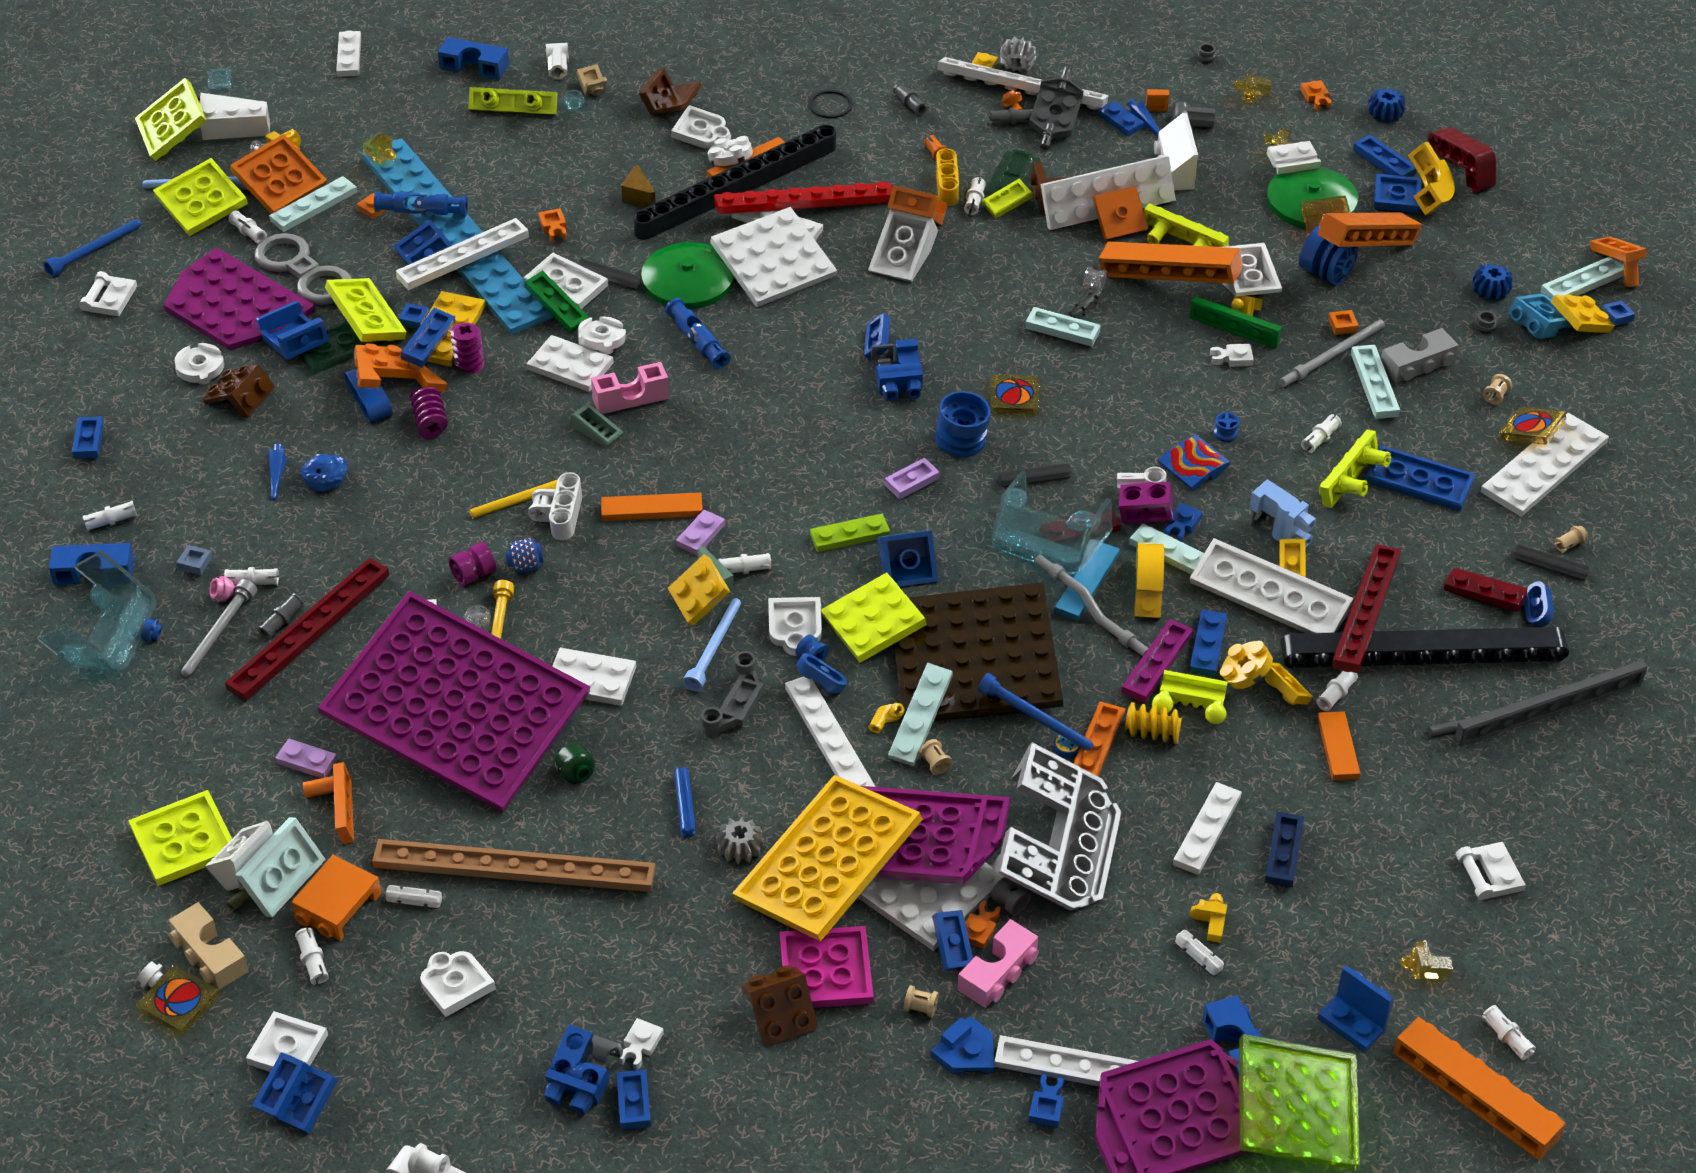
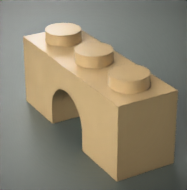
M199 902L169 919L172 931L169 933L171 941L177 948L180 946L184 948V954L192 966L197 964L200 967V974L207 984L212 982L220 990L249 972L244 954L230 938L216 945L207 944L218 935L213 918Z

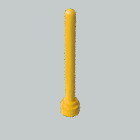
M498 580L494 583L493 587L496 607L491 634L500 639L506 604L513 598L514 585L507 580Z

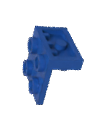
M1345 966L1341 972L1337 995L1319 1012L1317 1019L1365 1053L1386 1032L1393 998L1384 989L1378 988L1365 979L1361 973Z

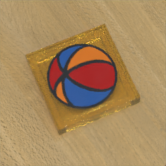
M991 374L990 414L1039 415V376Z
M1519 407L1500 431L1501 439L1547 445L1567 419L1566 412Z
M174 964L136 1004V1008L142 1014L183 1036L221 994L218 988Z

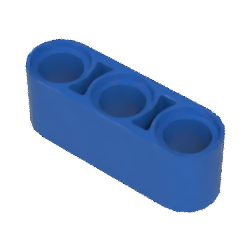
M357 369L344 373L347 387L352 389L350 392L357 404H361L359 407L366 419L369 418L367 420L369 423L393 415L390 401L381 385L379 389L361 388L357 386Z

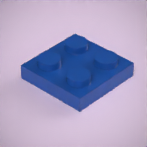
M1377 173L1374 209L1419 213L1420 206L1413 196L1421 191L1422 178Z

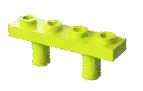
M470 87L468 109L556 115L558 93Z
M1150 203L1144 209L1147 225L1154 227L1147 235V241L1151 244H1159L1166 233L1192 243L1193 246H1229V236L1221 232L1214 231L1202 224L1195 223L1181 215H1176Z
M1366 430L1357 439L1349 452L1344 455L1339 464L1333 468L1325 481L1321 483L1319 494L1324 506L1332 508L1344 493L1365 496L1368 491L1367 481L1356 479L1368 464L1379 465L1385 468L1390 465L1391 453L1378 450L1376 431Z

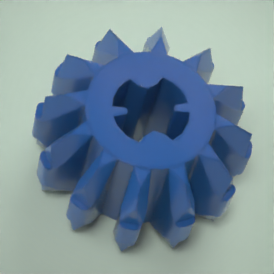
M1385 88L1375 90L1368 101L1369 114L1373 115L1374 119L1381 118V122L1384 119H1387L1390 123L1393 119L1398 121L1405 112V96L1400 95V91H1393L1392 88L1390 90Z
M1488 263L1487 266L1480 265L1473 275V291L1478 292L1479 297L1485 295L1487 300L1490 297H1493L1496 301L1499 297L1506 298L1513 286L1512 272L1507 271V267H1499L1498 264L1491 265Z

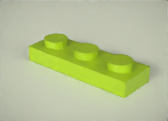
M883 513L810 529V536L817 552L877 540L879 536L890 535V529Z

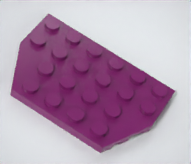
M217 247L181 272L164 303L166 312L228 350L237 349L247 344L251 345L262 339L256 322L258 317L294 301H298L301 304L303 314L308 317L315 311V306ZM286 324V325H284V326H282V327H280V328H277V329H275V330H273V331H271V332H269V333H272V332L281 330L282 328H284V327L287 326L288 324Z
M861 786L920 812L923 819L875 876L877 878L964 885L1002 846L1011 807L1010 797Z
M1212 1039L1108 1070L1100 1075L1095 1141L1109 1173H1186L1283 1142L1287 1135L1263 1083L1255 1076L1253 1078L1250 1076L1239 1079L1235 1070L1239 1062L1232 1056L1225 1054L1222 1048Z

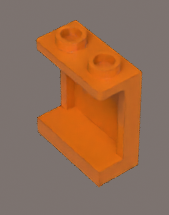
M893 185L888 208L932 218L935 224L942 225L947 203L938 201L939 196Z
M332 855L291 901L294 918L303 926L310 925L318 929L319 933L326 938L333 937L341 941L344 938L343 927L368 898L376 901L382 894L379 877Z

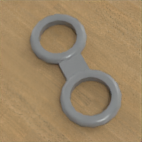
M287 233L275 234L265 238L258 244L255 250V260L259 266L272 272H290L299 279L297 283L298 294L312 304L330 305L335 303L329 294H314L307 289L308 284L313 279L320 276L352 279L347 271L339 267L319 266V263L309 257L310 250L307 242L297 235ZM277 244H292L300 250L296 257L284 262L271 261L264 256L270 247Z

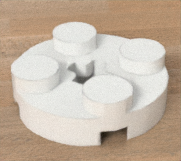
M740 136L733 140H727V138L717 139L714 141L715 146L708 150L710 163L714 161L716 166L734 165L738 163V158L744 156L746 160L753 154L752 146L747 136Z
M600 317L599 321H592V318H588L582 321L578 327V343L581 346L599 350L603 354H611L613 349L620 347L625 342L626 330L623 329V324L619 320L611 317Z
M200 343L198 347L190 349V346H187L180 350L175 357L176 373L178 377L187 382L202 385L208 384L224 368V359L221 351L216 346L207 343Z

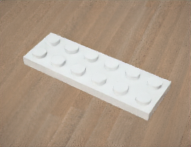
M1160 156L1041 184L1048 229L1053 230L1098 219L1092 200L1093 196L1133 186L1137 188L1142 208H1145L1149 203L1159 205L1175 201L1169 156Z
M1567 413L1483 484L1480 492L1522 517L1608 442L1609 436Z
M1213 538L1190 576V583L1304 633L1337 632L1353 605V598L1215 538Z

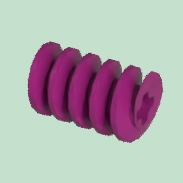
M471 323L456 324L450 330L454 364L466 373H478L484 367L481 331L479 327Z
M432 387L415 389L410 393V400L419 435L425 439L438 437L448 426L440 391Z

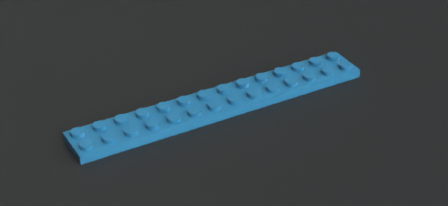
M402 138L362 153L363 160L392 194L395 192L425 194L427 197L436 194H446L452 197ZM413 196L408 199L407 205L410 210H416L414 200L419 196ZM428 210L423 214L409 213L419 226L431 219L452 245L483 233L468 214L467 216L457 213L436 215ZM500 251L456 269L479 298L485 300L486 306L511 335L553 318L524 288V279Z

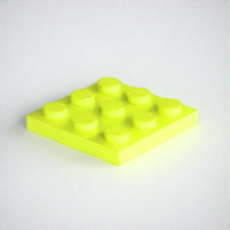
M186 78L135 118L149 155L155 161L166 155L170 149L179 142H182L190 133L200 128L207 121L192 84Z
M212 158L153 190L155 197L188 236L197 233L248 204L244 194Z
M888 573L881 575L821 609L824 619L859 663L927 625L925 617Z
M208 790L128 820L157 886L206 868L205 866L232 839Z

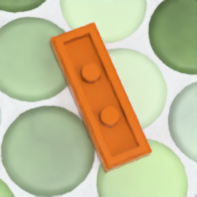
M1345 711L1318 713L1317 720L1332 781L1359 779L1360 769Z

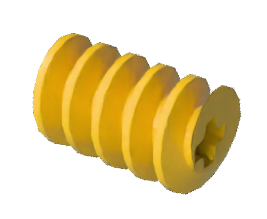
M1131 702L1127 711L1124 734L1128 728L1130 729L1131 737H1135L1138 730H1140L1143 739L1147 737L1149 732H1151L1152 740H1157L1159 734H1162L1163 742H1167L1172 735L1174 744H1178L1182 717L1179 718L1176 709L1173 710L1171 716H1168L1167 708L1164 707L1161 713L1157 714L1156 706H1152L1148 713L1146 712L1145 704H1142L1139 710L1136 711L1135 703Z

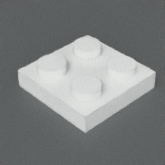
M273 1011L246 1057L247 1064L270 1072L280 1053L283 1052L306 1062L310 1066L328 1036L327 1028Z

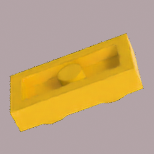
M1280 539V567L1303 577H1306L1305 539Z
M1272 663L1270 670L1265 675V681L1270 686L1277 688L1283 694L1282 698L1289 704L1308 705L1313 696L1280 663Z

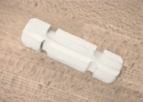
M389 885L386 891V901L398 903V900H400L402 904L417 906L428 904L427 907L439 908L442 902V894L440 891L430 890L427 893L425 889L410 887L400 889V886Z
M1182 930L1178 933L1175 940L1176 944L1182 949L1186 948V952L1201 966L1206 965L1205 969L1209 973L1217 975L1222 971L1224 962L1216 955L1213 957V952L1198 939L1193 940L1194 936L1187 930Z

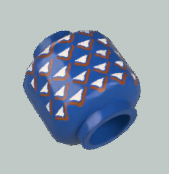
M532 538L511 542L509 545L510 552H505L508 568L513 567L517 574L537 571L540 568V563H544L540 542L535 543Z

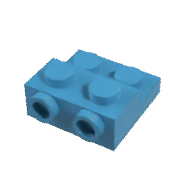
M1543 293L1515 297L1508 311V314L1517 324L1527 327L1528 331L1539 339L1555 337L1559 329L1572 327L1551 303L1552 299Z

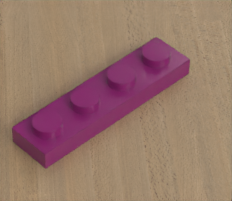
M1169 619L1123 684L1121 693L1146 703L1162 680L1164 670H1169L1192 637L1193 628Z

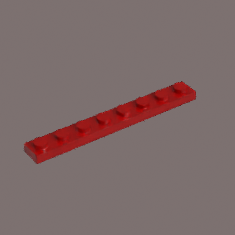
M877 182L874 184L857 183L855 185H834L831 187L813 186L811 188H790L787 190L769 189L767 191H746L744 193L725 192L714 195V204L718 214L775 211L789 207L792 209L887 203L890 200L893 187L890 182Z

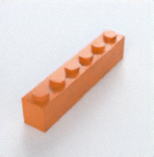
M1326 213L1320 222V229L1317 235L1338 247L1414 245L1422 224L1403 213Z
M1107 242L1099 256L1102 276L1115 278L1234 284L1243 268L1239 248Z
M1418 1016L1397 1037L1393 1054L1539 1161L1561 1139L1566 1123L1556 1113L1547 1110L1536 1102L1531 1095L1522 1092L1511 1084L1506 1077L1499 1075L1486 1066L1481 1059L1475 1058L1464 1050L1459 1043L1450 1040L1439 1032L1433 1024L1427 1023Z

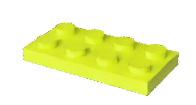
M370 278L326 281L325 289L361 342L405 340L406 330Z

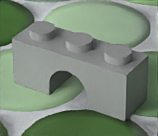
M1443 328L1422 335L1419 351L1409 349L1402 342L1383 349L1381 361L1385 372L1395 383L1404 380L1408 381L1417 375L1430 373L1436 368L1451 365L1456 360L1459 345Z

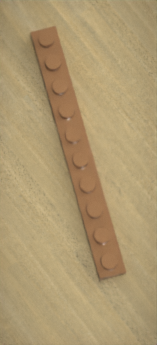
M378 839L372 860L373 868L643 892H652L656 871L655 863L386 839Z

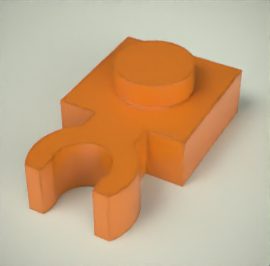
M1321 80L1301 84V92L1307 102L1314 101L1315 110L1319 111L1321 104L1330 109L1331 100L1329 92Z
M561 208L538 213L544 234L549 233L550 242H555V236H562L563 240L567 239L566 221Z
M985 900L979 905V915L970 913L965 921L969 943L983 950L996 930L997 923L995 921L999 919L1001 909L997 906L993 912L985 911L987 908V901Z

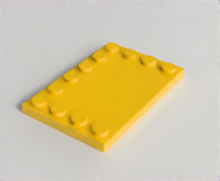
M834 775L732 894L736 901L821 942L923 820L920 812Z

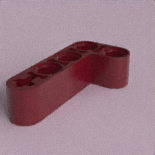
M1452 127L1428 134L1427 140L1435 153L1465 168L1466 185L1468 188L1471 187L1473 193L1495 186L1496 156L1492 148Z

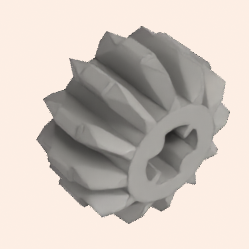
M1014 36L1012 40L1007 39L1000 50V63L1005 64V69L1011 68L1013 72L1015 70H1018L1020 73L1024 70L1029 71L1036 61V47L1032 46L1031 41H1024L1023 37L1017 39Z
M741 817L739 821L735 822L730 818L728 825L721 824L720 832L716 836V844H718L719 854L721 856L725 855L727 862L735 859L739 865L741 859H745L750 864L752 857H759L760 850L764 846V838H762L760 826H755L753 819L744 822V819Z

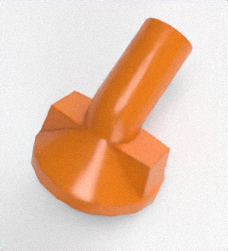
M1011 90L1003 95L1001 103L1005 109L1011 107L1015 110H1024L1019 105L1023 100L1020 92Z

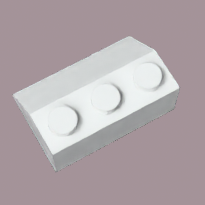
M1182 113L1159 131L1158 141L1154 142L1155 155L1159 154L1158 157L1167 155L1170 158L1174 190L1194 189L1198 152L1188 114Z

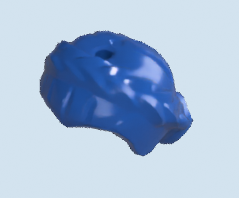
M317 454L301 468L300 472L302 473L303 481L316 492L337 488L342 484L343 477L348 470L347 460L339 455Z

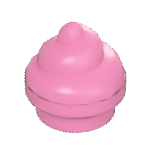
M220 576L219 578H214L210 585V596L216 599L217 602H226L234 596L235 585L227 577Z

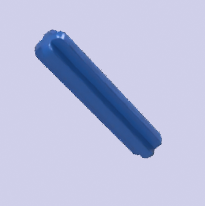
M686 767L676 768L674 777L680 832L683 837H692L696 834L689 770Z

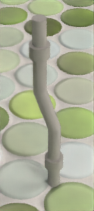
M1042 555L1036 557L1035 563L1047 571L1049 577L1056 582H1062L1081 597L1097 624L1118 638V642L1126 648L1130 647L1142 657L1149 648L1138 641L1136 635L1132 632L1123 630L1105 617L1085 586L1068 575L1066 570L1058 563L1053 564Z

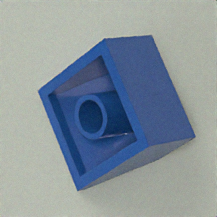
M932 530L877 537L883 573H888L899 587L938 581Z

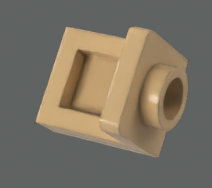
M598 64L577 69L576 74L585 95H599L606 90L608 81L606 77H602Z

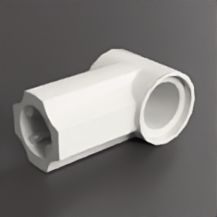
M568 43L546 44L548 74L553 79H563L564 76H567V62H569Z
M1150 467L1144 473H1117V494H1120V485L1166 482V472L1160 467Z

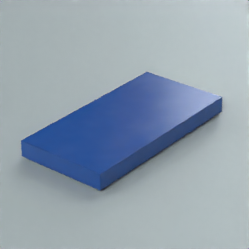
M1380 445L1378 450L1391 453V463L1387 468L1371 464L1365 477L1367 483L1458 511L1462 510L1476 474Z

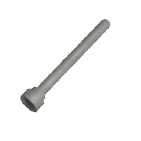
M241 579L234 587V598L182 668L181 674L184 677H189L242 603L252 600L258 590L254 583L247 579Z

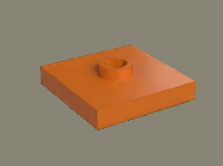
M1136 186L1092 197L1105 241L1149 229Z

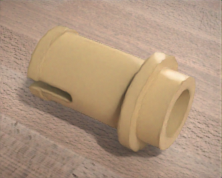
M1573 526L1568 533L1556 538L1554 545L1561 553H1565L1577 544L1583 545L1588 538V533L1582 526Z

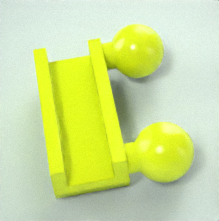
M1164 670L1160 693L1153 698L1152 706H1156L1157 713L1160 714L1163 707L1167 708V713H1169L1173 708V703L1177 704L1178 701H1181L1185 706L1192 703L1195 708L1203 705V708L1206 709L1205 717L1207 721L1211 724H1220L1227 715L1223 704L1228 682Z

